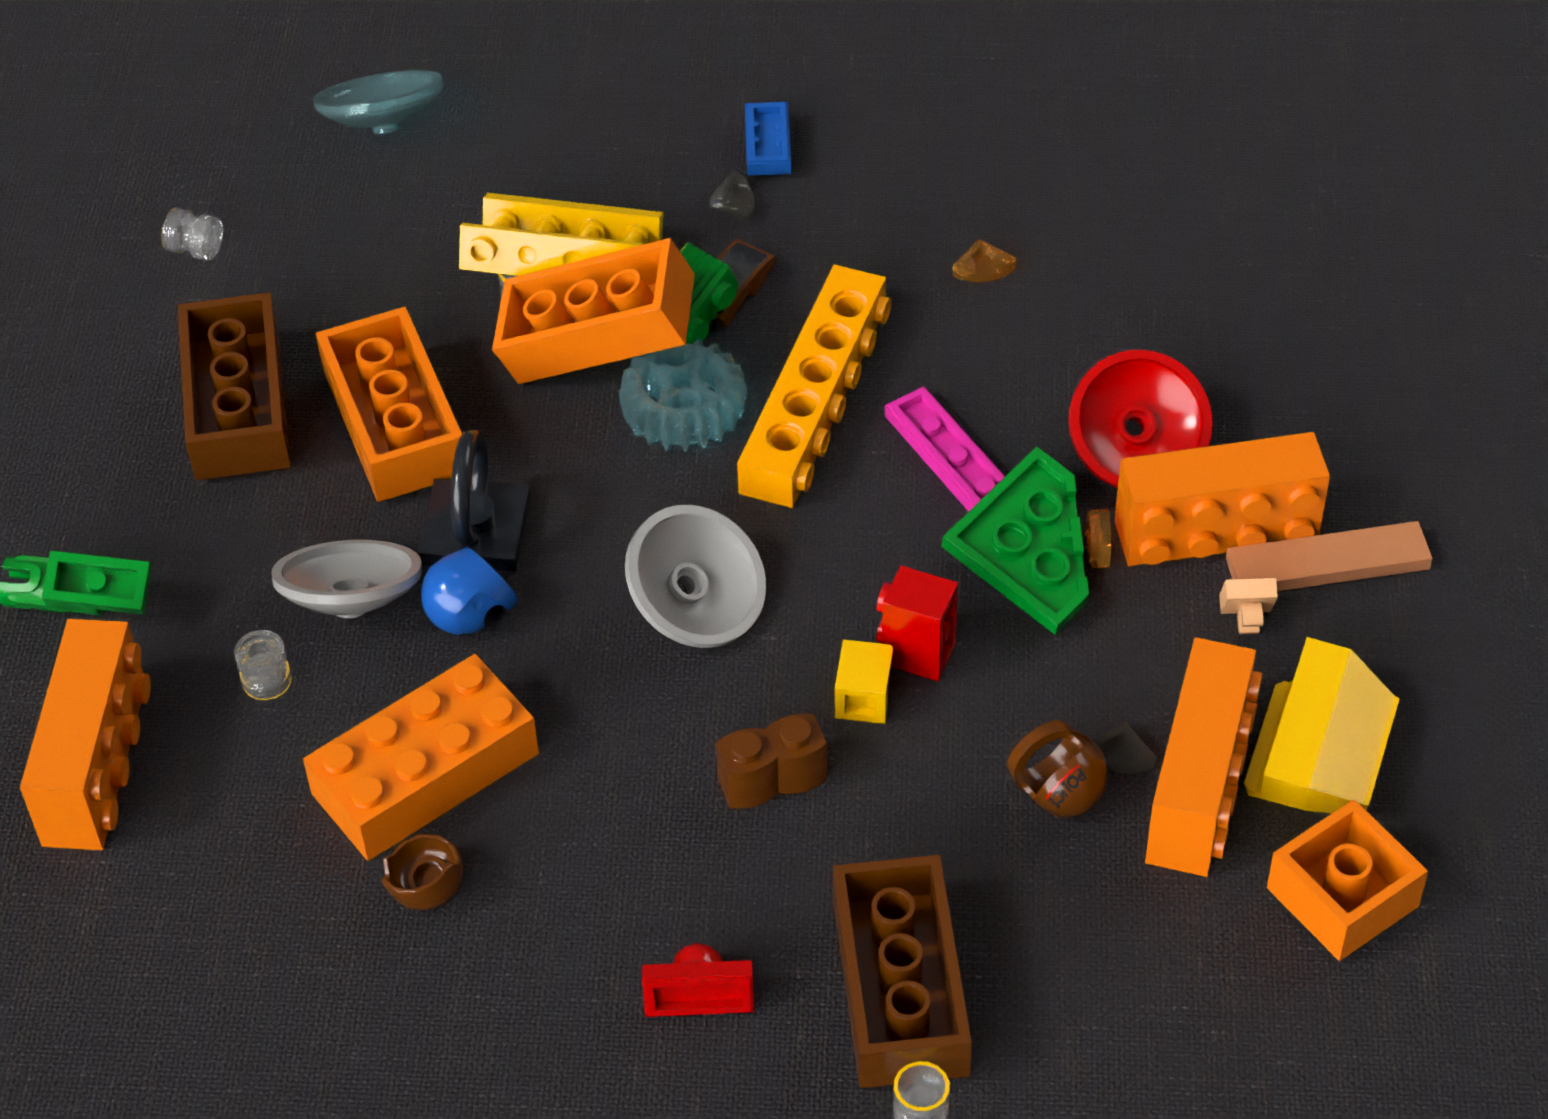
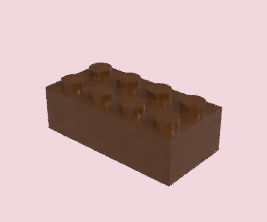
M271 292L178 304L185 442L195 481L291 468L279 328Z
M940 855L833 865V904L859 1088L894 1085L897 1073L907 1064L917 1061L930 1062L939 1066L946 1073L948 1079L970 1077L972 1041ZM916 1065L902 1073L898 1084L943 1080L944 1078L935 1068L927 1065Z

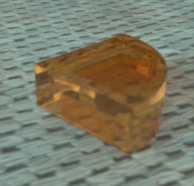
M978 239L953 265V276L970 282L994 281L1007 276L1016 269V257Z

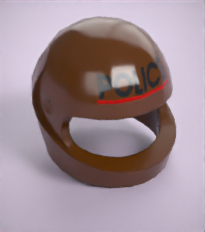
M1061 720L1046 722L1027 734L1015 746L1007 761V768L1016 785L1022 791L1028 793L1043 809L1061 818L1075 817L1092 809L1101 799L1108 781L1107 765L1100 748L1087 736ZM1063 738L1056 749L1043 761L1024 770L1028 760L1038 749L1053 740Z

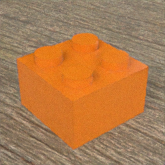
M1353 799L1273 852L1267 889L1338 961H1341L1420 906L1428 870Z

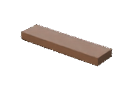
M1419 521L1227 548L1226 561L1232 580L1276 578L1277 591L1429 570L1433 559Z

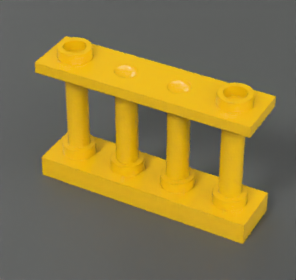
M487 193L483 198V225L462 223L460 225L459 269L521 276L662 240L663 212Z

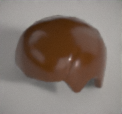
M419 834L403 841L391 856L384 858L385 878H382L381 881L389 894L406 908L427 911L447 903L456 894L463 876L462 856L456 845L440 835Z

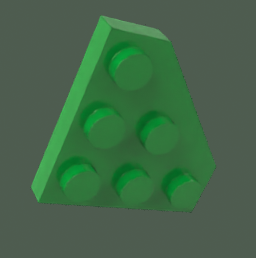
M1036 447L943 536L941 547L1054 635L1087 604L1089 588L1084 572V548L1080 517L1077 516L1075 476L1040 448Z

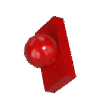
M697 942L685 946L676 953L672 964L642 965L645 1017L754 1012L752 960L723 961L717 950L709 945Z

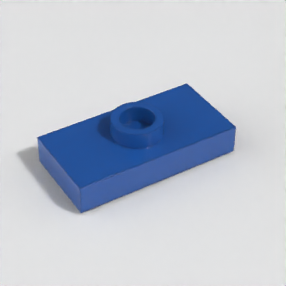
M788 102L745 103L747 176L791 174Z

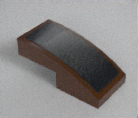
M739 239L733 241L717 257L718 260L730 267L739 283L733 302L726 309L717 312L716 318L712 319V321L727 328L747 294L755 297L777 260L774 255Z

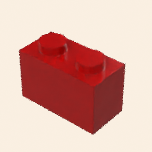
M901 565L892 584L884 583L877 601V611L882 613V619L878 627L876 641L893 647L892 668L939 682L956 645L958 582Z

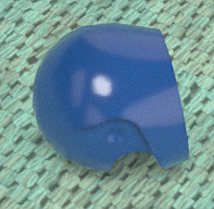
M468 547L442 557L429 567L421 587V602L427 617L439 629L455 635H469L484 629L485 615L490 608L500 605L512 611L519 601L514 591L482 557Z

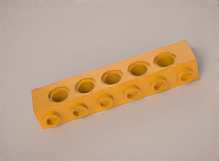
M833 265L737 462L738 491L740 495L793 508L800 492H807L814 476V462L817 456L823 457L827 451L830 441V427L833 422L839 423L843 417L846 406L845 395L848 389L854 390L857 387L861 375V361L864 356L870 357L874 350L878 324L885 325L888 320L892 300L890 297H886V277Z

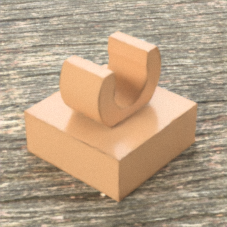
M1276 578L1225 580L1219 595L1221 614L1237 613L1239 635L1260 633L1259 626H1263V613L1271 612L1278 598Z

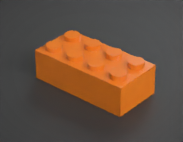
M667 238L505 279L492 350L516 382L522 384L685 345L695 273L672 239Z
M406 306L316 332L323 372L377 502L432 486L434 479L451 480L454 455L462 433Z
M1308 432L1121 459L1114 522L1128 567L1143 564L1155 565L1164 561L1192 557L1204 558L1213 554L1227 553V548L1319 535L1330 475L1315 433Z
M67 619L20 785V790L42 847L103 850L108 830L116 828L118 821V802L116 799L119 787H126L128 782L129 760L127 756L130 745H136L139 740L140 719L138 714L141 704H147L151 690L150 676L143 673L141 667V646L139 643H134L128 622Z
M1194 637L1153 800L1145 859L1146 864L1208 877L1212 857L1223 858L1229 830L1228 824L1230 816L1233 815L1239 776L1240 774L1242 775L1248 748L1247 742L1249 733H1252L1258 704L1257 699L1263 675L1262 672L1253 671L1256 650Z
M473 654L303 758L313 797L365 859L370 861L539 754L534 717L476 654Z

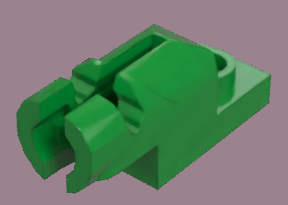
M50 551L49 558L28 555L8 556L3 562L2 568L9 570L11 579L28 580V582H0V603L2 606L102 615L103 610L145 615L152 573L150 562Z

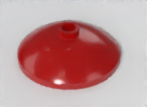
M1128 350L1115 353L1101 360L1081 379L1074 391L1069 407V431L1076 453L1084 465L1096 477L1115 488H1118L1121 459L1208 447L1212 435L1211 406L1199 380L1179 361L1155 351ZM1127 421H1135L1140 425V435H1132L1127 431Z

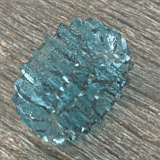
M699 338L693 344H685L642 355L643 357H632L630 368L625 369L623 372L619 397L620 404H622L623 417L626 419L627 424H631L635 436L644 435L649 445L662 441L666 451L674 444L681 445L686 452L690 444L697 443L705 449L708 439L721 442L724 431H735L737 419L743 418L745 411L747 386L744 384V375L739 364H735L731 353H721L717 343L706 348ZM709 386L712 387L716 392L710 390ZM649 396L657 398L658 402H655Z

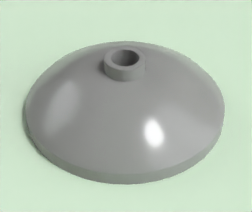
M696 505L667 507L651 515L641 524L628 545L625 559V575L631 597L643 617L657 631L673 641L699 648L722 646L743 635L760 615L766 596V577L762 560L750 538L726 516L709 508ZM677 583L683 584L688 594L684 593Z
M378 540L327 542L299 549L281 558L272 568V583L277 592L295 604L319 613L336 615L340 618H356L362 616L365 612L379 609L407 593L422 575V561L420 556L412 549L392 542Z

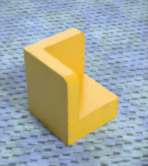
M843 640L835 683L836 719L886 723L888 682L893 657V647L891 645Z

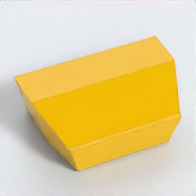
M1307 637L1293 681H1283L1275 685L1244 781L1246 792L1249 796L1304 811L1332 814L1353 799L1367 810L1400 698L1393 695L1352 649Z

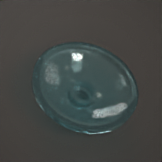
M410 70L388 72L349 80L326 88L313 97L315 110L325 118L348 127L372 128L374 134H384L399 129L398 123L422 112L438 97L444 85L441 74L433 71Z

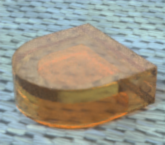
M1108 508L1090 509L1087 512L1085 528L1089 563L1092 565V568L1109 567L1111 556Z

